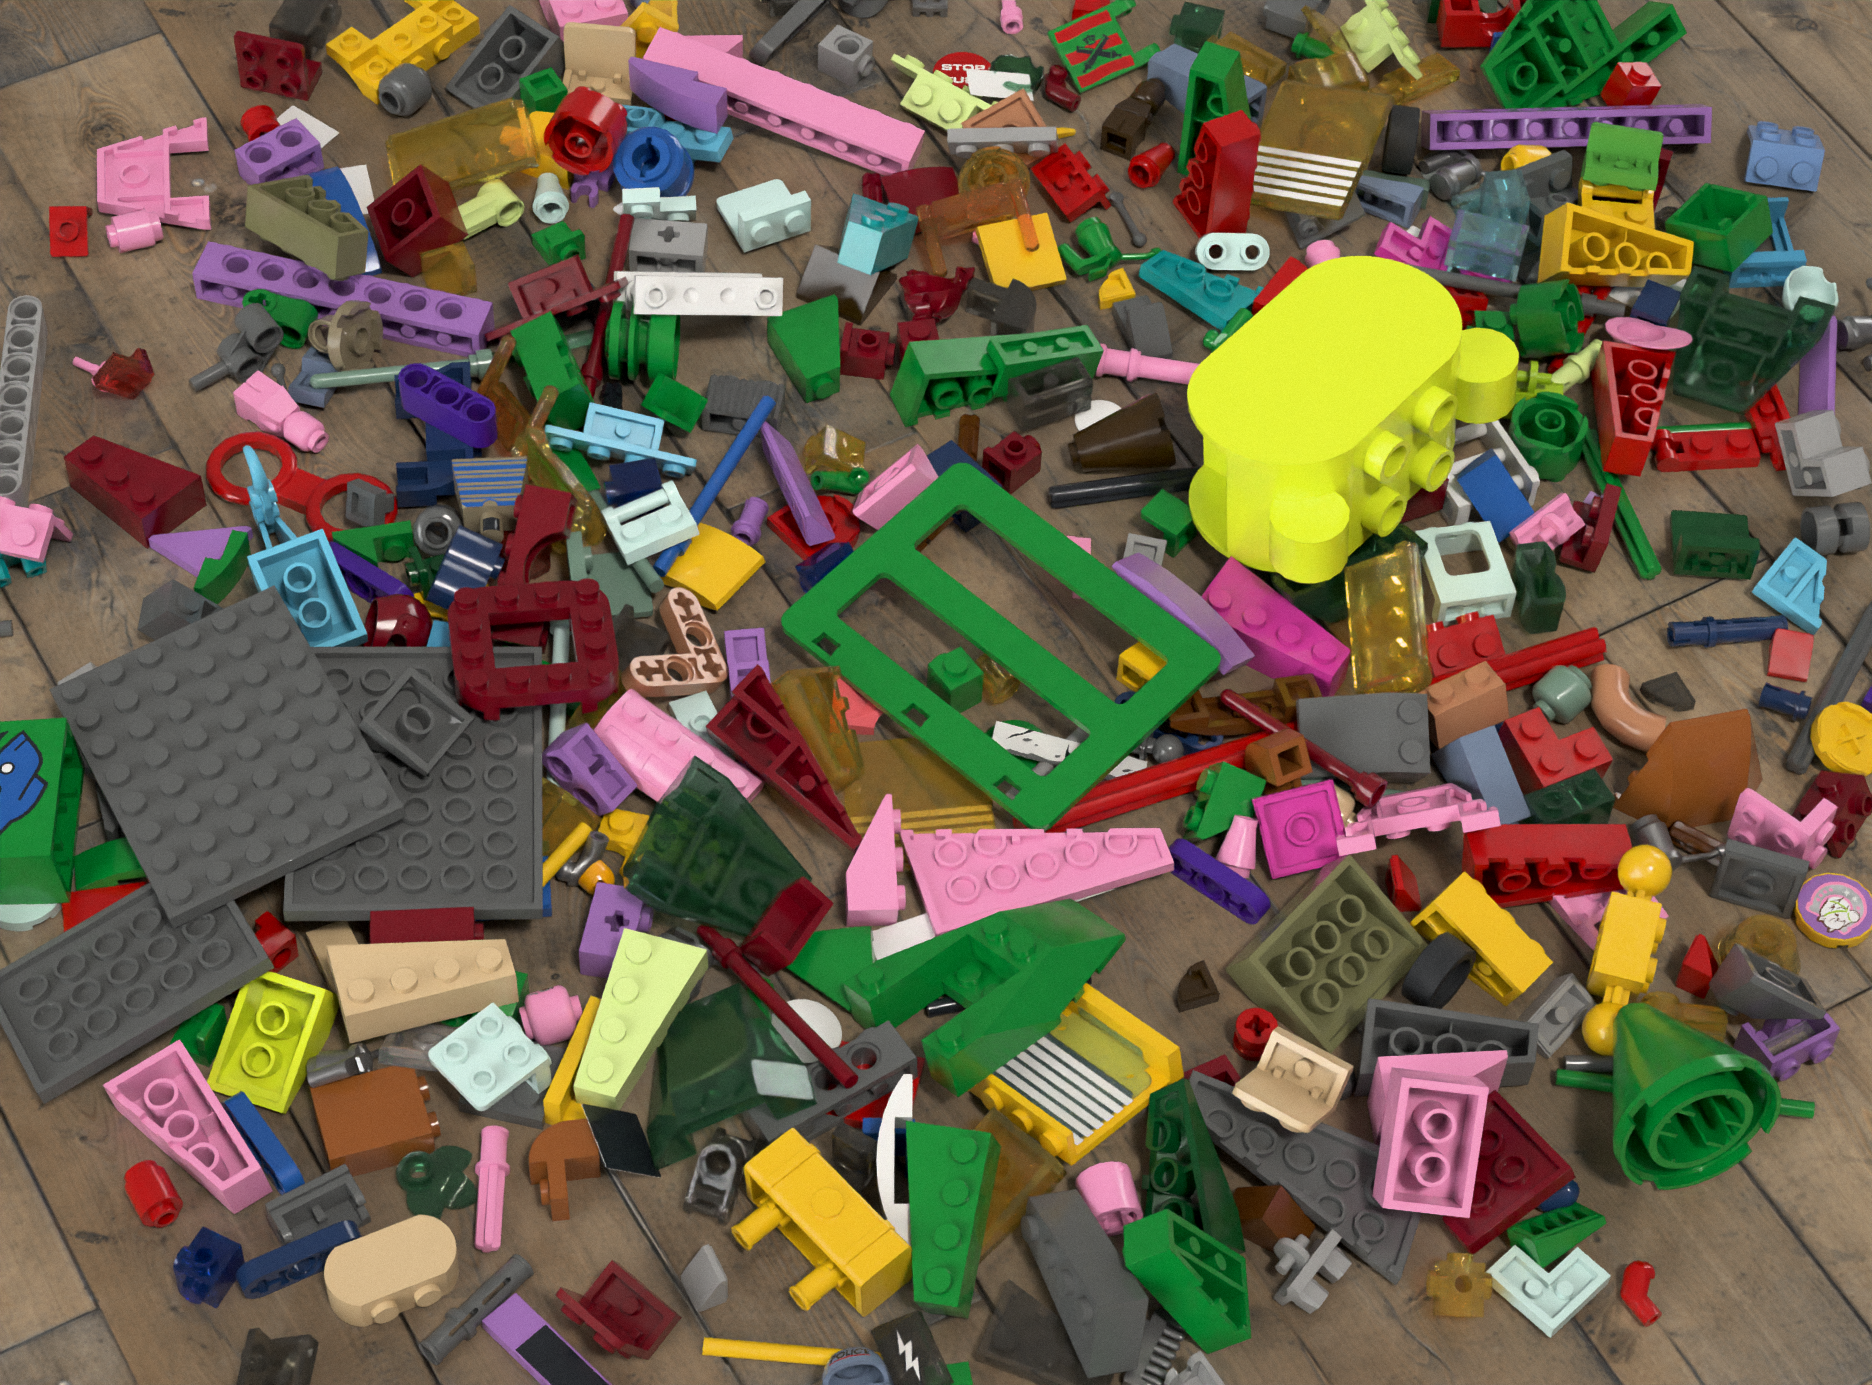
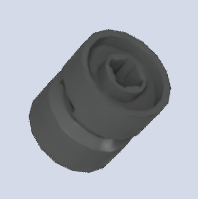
M1858 501L1839 503L1833 509L1828 505L1806 507L1802 511L1800 520L1801 539L1804 544L1821 556L1833 555L1837 549L1841 553L1864 551L1867 549L1870 541V522L1864 505Z

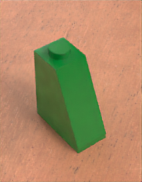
M833 294L784 311L782 316L767 317V343L804 402L809 403L818 399H824L840 392L839 313L836 295Z

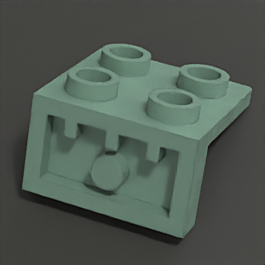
M581 531L571 532L570 539L566 540L569 580L579 581L585 578L596 580L600 585V590L603 591L609 600L612 620L652 616L651 591L633 565H627L620 552L592 555L591 546L583 547Z

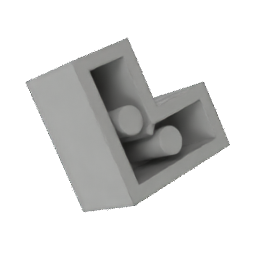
M1812 410L1775 423L1793 496L1834 497L1872 484L1869 474L1870 462L1864 453L1863 447L1842 446L1840 439L1841 427L1833 410Z

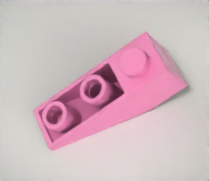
M892 794L885 795L846 871L844 888L846 927L892 925L897 923L898 910H905V885H897L896 872H903L902 847H895L894 834H901L900 809H893Z

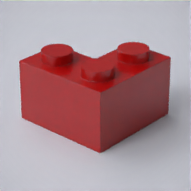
M1539 707L1504 720L1498 732L1519 787L1532 809L1601 782L1613 761L1594 727L1559 740Z

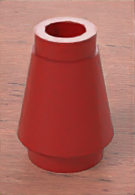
M1160 143L1134 156L1128 167V176L1132 183L1140 188L1157 185L1175 158L1174 149L1167 143Z

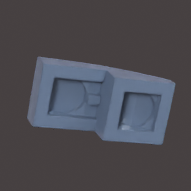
M311 346L302 357L301 372L288 387V393L295 402L322 408L327 405L337 387L315 389L310 385V378L314 374L338 372L330 362L328 353L320 352Z

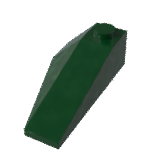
M1183 1078L1151 1093L1145 1143L1146 1147L1150 1150L1148 1175L1142 1176L1141 1188L1147 1191L1145 1215H1143V1218L1169 1209L1238 1254L1246 1252L1239 1211L1190 1081Z

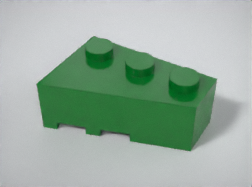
M552 312L545 313L511 330L515 345L510 347L519 367L524 366L527 375L523 378L532 397L537 399L539 406L536 408L544 425H553L573 431L583 427L588 405L590 402H595L564 332Z
M1169 1209L1159 1211L1123 1226L1124 1246L1122 1252L1126 1267L1207 1355L1252 1338L1246 1260L1243 1256Z

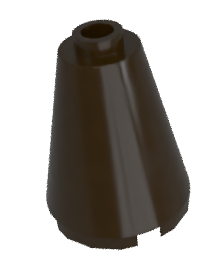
M1157 392L1147 394L1073 434L1074 442L1067 444L1073 466L1080 464L1082 471L1168 468L1176 465L1170 432L1164 420L1165 414Z

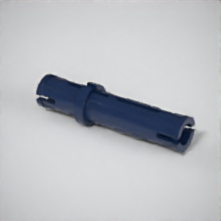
M1785 615L1714 619L1712 616H1706L1696 621H1672L1668 623L1667 640L1671 647L1703 645L1705 648H1712L1716 644L1771 640L1775 629L1788 630V622Z

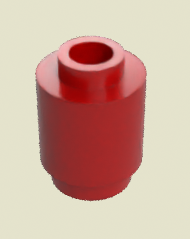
M144 1160L133 1165L125 1173L124 1180L126 1184L124 1188L142 1223L145 1226H155L157 1228L170 1225L177 1219L183 1207V1201L165 1168L157 1165L154 1160Z

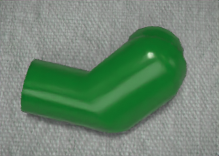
M1239 308L1220 333L1214 329L1206 333L1203 338V346L1210 349L1211 353H1213L1253 317V314L1245 308Z
M856 467L851 472L815 471L810 481L814 490H829L857 495L868 484L870 476L863 468Z

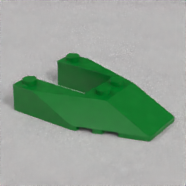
M1526 0L1480 65V68L1502 109L1574 106L1583 103V100L1600 95L1618 62H1647L1648 64L1687 34L1673 4L1649 1L1612 30L1597 0Z
M1070 898L999 911L876 960L843 984L854 1021L865 1029L878 1027L888 1020L896 1028L944 994L966 1008L921 1040L931 1078L955 1096L960 1097L1058 1027L1061 1023V1013L1071 1001L1077 1003L1085 993L1084 984L1094 972L1100 974L1126 941V937L1123 932Z

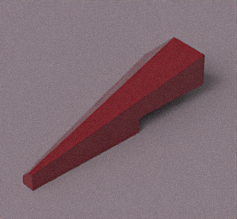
M757 664L731 691L733 698L705 726L709 737L852 853L856 854L863 838L853 825L843 804L836 796L826 775L799 729L792 721L763 668Z

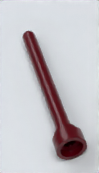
M1225 689L1221 692L1220 700L1223 704L1269 734H1274L1286 728L1291 729L1235 691ZM1304 737L1309 759L1351 786V792L1355 794V799L1366 807L1372 808L1379 802L1386 791L1387 780L1374 772L1370 774L1365 771L1359 773Z

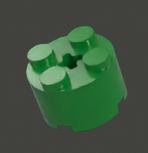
M1569 279L1525 284L1519 288L1517 303L1510 305V319L1514 326L1518 325L1520 335L1519 351L1522 358H1541L1578 353L1581 350L1584 342V332L1578 333V321H1584V310L1579 291L1574 283L1568 284Z
M1555 392L1537 393L1535 398L1526 400L1525 397L1521 399L1513 409L1508 435L1529 466L1536 469L1540 479L1561 482L1578 465L1588 430V419L1586 415L1583 417L1579 412V405L1574 400Z

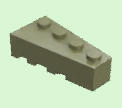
M308 174L248 185L245 227L260 235L261 239L281 247L283 252L293 254L303 260L307 266L317 268L327 274V277L332 280H348L350 276L362 274L366 271L369 231L350 213L340 212L341 205L336 200H327L326 191L321 186L313 187V179Z

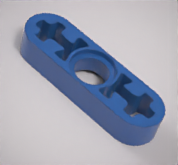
M240 1091L221 1102L222 1107L253 1156L280 1195L305 1184L297 1165L244 1092Z

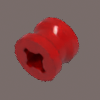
M266 105L251 107L242 115L240 121L243 131L248 135L249 142L281 126L273 109Z
M1256 1007L1246 1009L1240 1013L1236 1021L1232 1043L1235 1052L1240 1057L1248 1061H1260L1272 1031L1278 1027L1277 1020L1272 1013Z

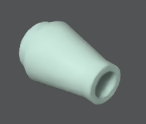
M543 173L537 179L533 211L541 221L549 224L557 223L568 212L569 202L559 184L558 177L553 173Z

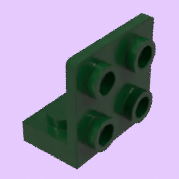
M1683 510L1671 511L1670 530L1673 574L1751 580L1760 553L1759 538H1749L1748 518L1746 515Z

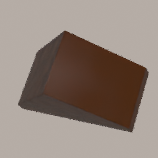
M1282 1185L1237 1187L1233 1194L1239 1211L1243 1238L1274 1253V1246L1280 1238L1285 1237L1295 1241L1299 1234H1303L1310 1239L1315 1231L1316 1226L1304 1214Z

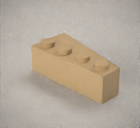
M506 939L326 945L331 975L350 1044L479 1012L493 1002L497 1007L519 1002L516 973Z

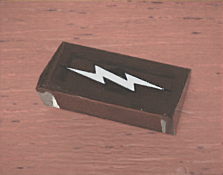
M917 1310L881 1324L871 1330V1334L894 1385H952L954 1383L922 1312Z

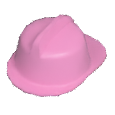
M1615 317L1605 323V329L1612 336V342L1663 350L1681 348L1692 342V336L1685 331L1654 325L1636 318Z

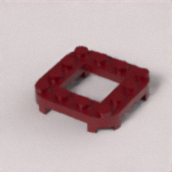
M585 578L579 581L505 584L474 589L464 587L455 592L454 600L448 609V630L455 681V696L459 706L466 704L475 710L484 712L485 720H500V708L581 702L582 714L597 711L598 702L608 698L612 693H618L619 658L611 608L607 596L600 590V585L596 580ZM568 619L569 628L572 631L576 662L495 668L490 625Z

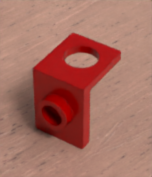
M49 206L50 255L52 257L89 256L88 215H93L92 208L87 206Z

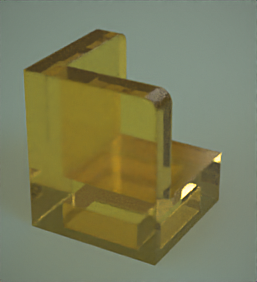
M463 241L421 254L423 280L428 289L440 290L460 296L477 292L475 265Z

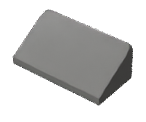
M1570 973L1555 978L1518 1017L1517 1021L1539 1024L1537 1053L1547 1059L1583 1022L1586 1013L1597 1003L1577 977Z

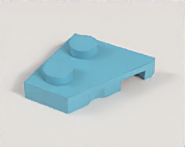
M1795 537L1757 583L1752 593L1779 613L1785 615L1786 618L1801 629L1815 635L1822 624V619L1819 618L1820 604L1824 600L1825 587L1822 579L1826 575L1827 559Z

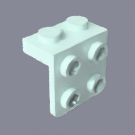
M779 179L721 196L717 199L718 211L744 252L811 231V199L806 191L791 195L783 181Z
M494 1002L432 1047L428 1053L431 1064L478 1111L487 1110L524 1081L538 1094L548 1088L552 1082L550 1073L552 1061L547 1052L539 1044H534L524 1034L517 1021L511 1016L507 1017Z

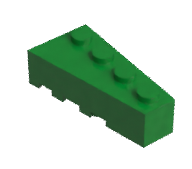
M906 1121L914 1301L927 1313L968 1319L1001 1145L992 1133Z

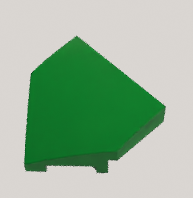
M862 926L814 931L793 963L785 968L852 1014L843 983L875 962L872 927Z

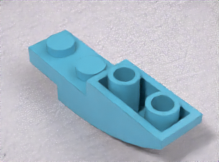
M623 105L627 111V134L642 127L652 126L668 130L687 150L693 164L696 160L721 162L734 139L730 127H721L716 134L679 121L666 120L664 114L655 108Z

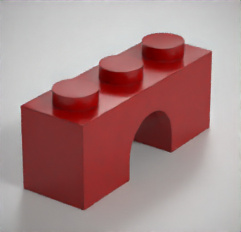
M1440 0L1436 23L1440 46L1490 48L1493 33L1505 32L1526 0H1509L1505 8L1495 13L1481 12L1478 0Z

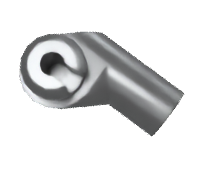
M591 831L577 863L569 859L556 873L557 878L568 882L567 886L579 885L578 881L582 874L593 863L602 859L609 838L601 832Z

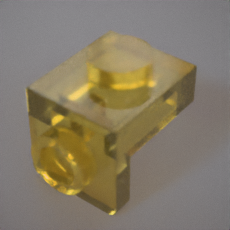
M827 424L816 436H810L805 443L803 455L806 457L804 471L812 475L822 464L836 471L851 472L853 468H863L866 442Z

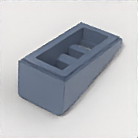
M1357 174L1355 177H1349L1350 181H1353L1352 185L1364 212L1408 229L1411 227L1421 208L1424 193L1423 187ZM1359 189L1365 191L1364 196L1358 195Z

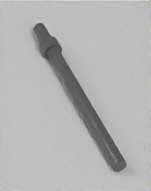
M1407 264L1425 272L1443 286L1518 299L1519 288L1523 286ZM1582 293L1580 296L1584 316L1593 317V314L1609 317L1624 316L1625 304L1599 300L1597 295Z

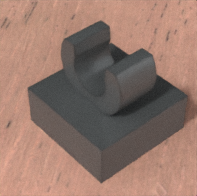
M359 478L347 482L346 518L364 527L385 524V513L394 510L395 495L392 493L386 495V490Z

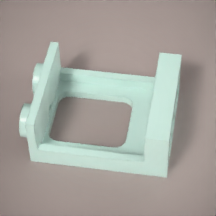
M1490 521L1466 522L1461 525L1440 528L1430 527L1415 531L1410 556L1412 560L1421 559L1435 598L1432 610L1434 623L1443 621L1444 626L1457 624L1456 617L1475 611L1479 612L1480 618L1494 614L1495 619L1511 617L1517 592ZM1483 550L1490 568L1485 572L1452 576L1445 571L1440 556Z

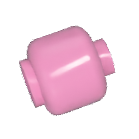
M561 985L528 994L524 1001L525 1006L519 1008L526 1036L530 1040L535 1039L539 1045H553L570 1040L577 1027V1022L583 1013L578 995L569 997L567 989Z

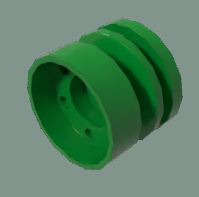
M614 301L612 313L607 322L605 356L609 366L610 379L620 380L623 365L627 363L629 380H636L640 364H647L650 382H654L658 372L676 380L680 349L681 315L650 314V319L646 320L643 319V314H633V302L631 316L626 318L625 301Z

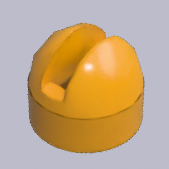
M602 860L593 863L578 881V884L592 896H594L597 882L615 885L613 872Z

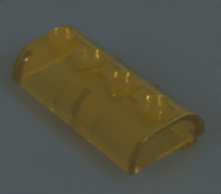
M513 97L389 135L388 140L385 142L394 185L420 164L449 182L452 193L541 165L536 134L528 109L523 99L514 100Z
M1403 541L1395 545V550L1344 568L1355 695L1386 692L1419 693L1425 690L1432 681L1424 589L1420 567V550L1416 542Z

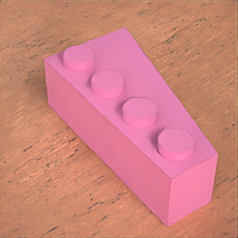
M180 1039L103 1084L115 1108L233 1214L238 1213L273 1191L259 1163Z

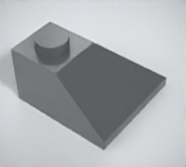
M1737 943L1734 944L1709 982V986L1716 997L1715 1003L1724 1011L1735 1016L1741 1012L1753 1019H1822L1826 1014L1825 1009L1806 979Z

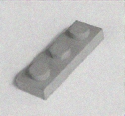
M1056 127L957 128L947 130V143L950 154H956L959 158H975L978 154H992L995 157L1008 158L1013 156L1014 153H1028L1033 157H1045L1050 155V152H1058Z

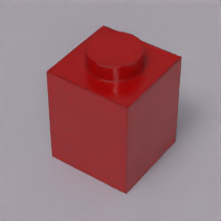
M1618 62L1600 95L1607 106L1651 105L1662 86L1647 62Z

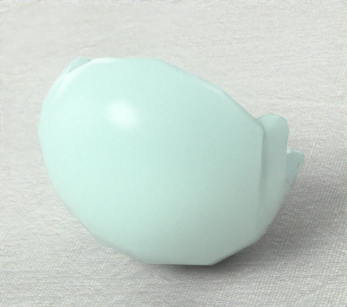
M1801 266L1792 270L1785 280L1782 291V304L1787 313L1800 323L1807 325L1819 324L1830 315L1832 316L1838 306L1837 285L1835 282L1830 283L1826 280L1822 268Z

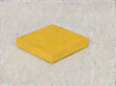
M1047 213L977 227L975 232L995 299L1065 284L1067 278Z

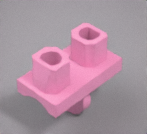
M1560 493L1511 530L1509 534L1516 549L1523 554L1528 564H1535L1558 545L1565 543L1585 523L1574 511L1568 495Z

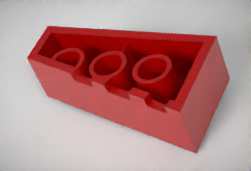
M1243 110L1203 123L1194 146L1196 157L1189 159L1186 166L1189 175L1182 178L1179 184L1182 193L1176 195L1172 202L1199 239L1208 233H1246L1247 223L1250 219L1251 196L1254 193L1255 169L1258 166V148L1262 137L1258 125L1255 122H1251ZM1214 244L1209 248V250L1216 248L1219 245Z
M1603 340L1591 373L1603 471L1613 472L1618 475L1641 476L1653 444L1676 351L1646 348Z
M1501 824V826L1464 833L1462 873L1465 871L1471 878L1479 881L1485 888L1486 893L1500 908L1551 901L1553 896L1571 898L1624 890L1618 878V865L1625 852L1632 848L1626 824Z

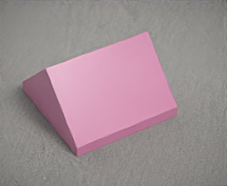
M919 444L915 445L867 484L858 494L852 512L859 519L879 530L938 478Z

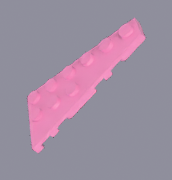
M1110 828L1108 832L1083 833L1082 829H1067V833H1044V829H979L977 833H952V829H936V833L914 834L913 830H901V834H899L935 937L999 911L1070 898L1077 900L1174 871V861L1160 828Z

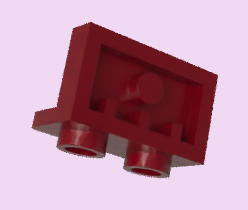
M1607 483L1601 497L1594 496L1591 504L1574 501L1572 507L1577 515L1582 518L1585 525L1562 544L1559 555L1560 562L1596 572L1609 543L1621 487Z

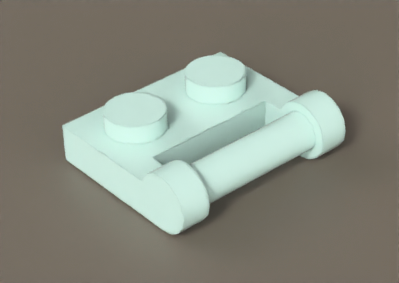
M673 480L661 484L662 489L613 509L610 506L600 511L603 521L627 565L699 535L697 524L679 495ZM664 504H669V506L621 526L620 524Z

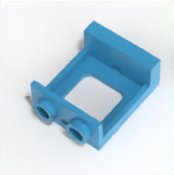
M1788 197L1768 198L1773 228L1770 238L1774 251L1753 252L1734 272L1723 270L1728 288L1784 286L1785 280L1792 270L1806 265L1807 259L1804 250L1793 249L1784 216L1789 203Z

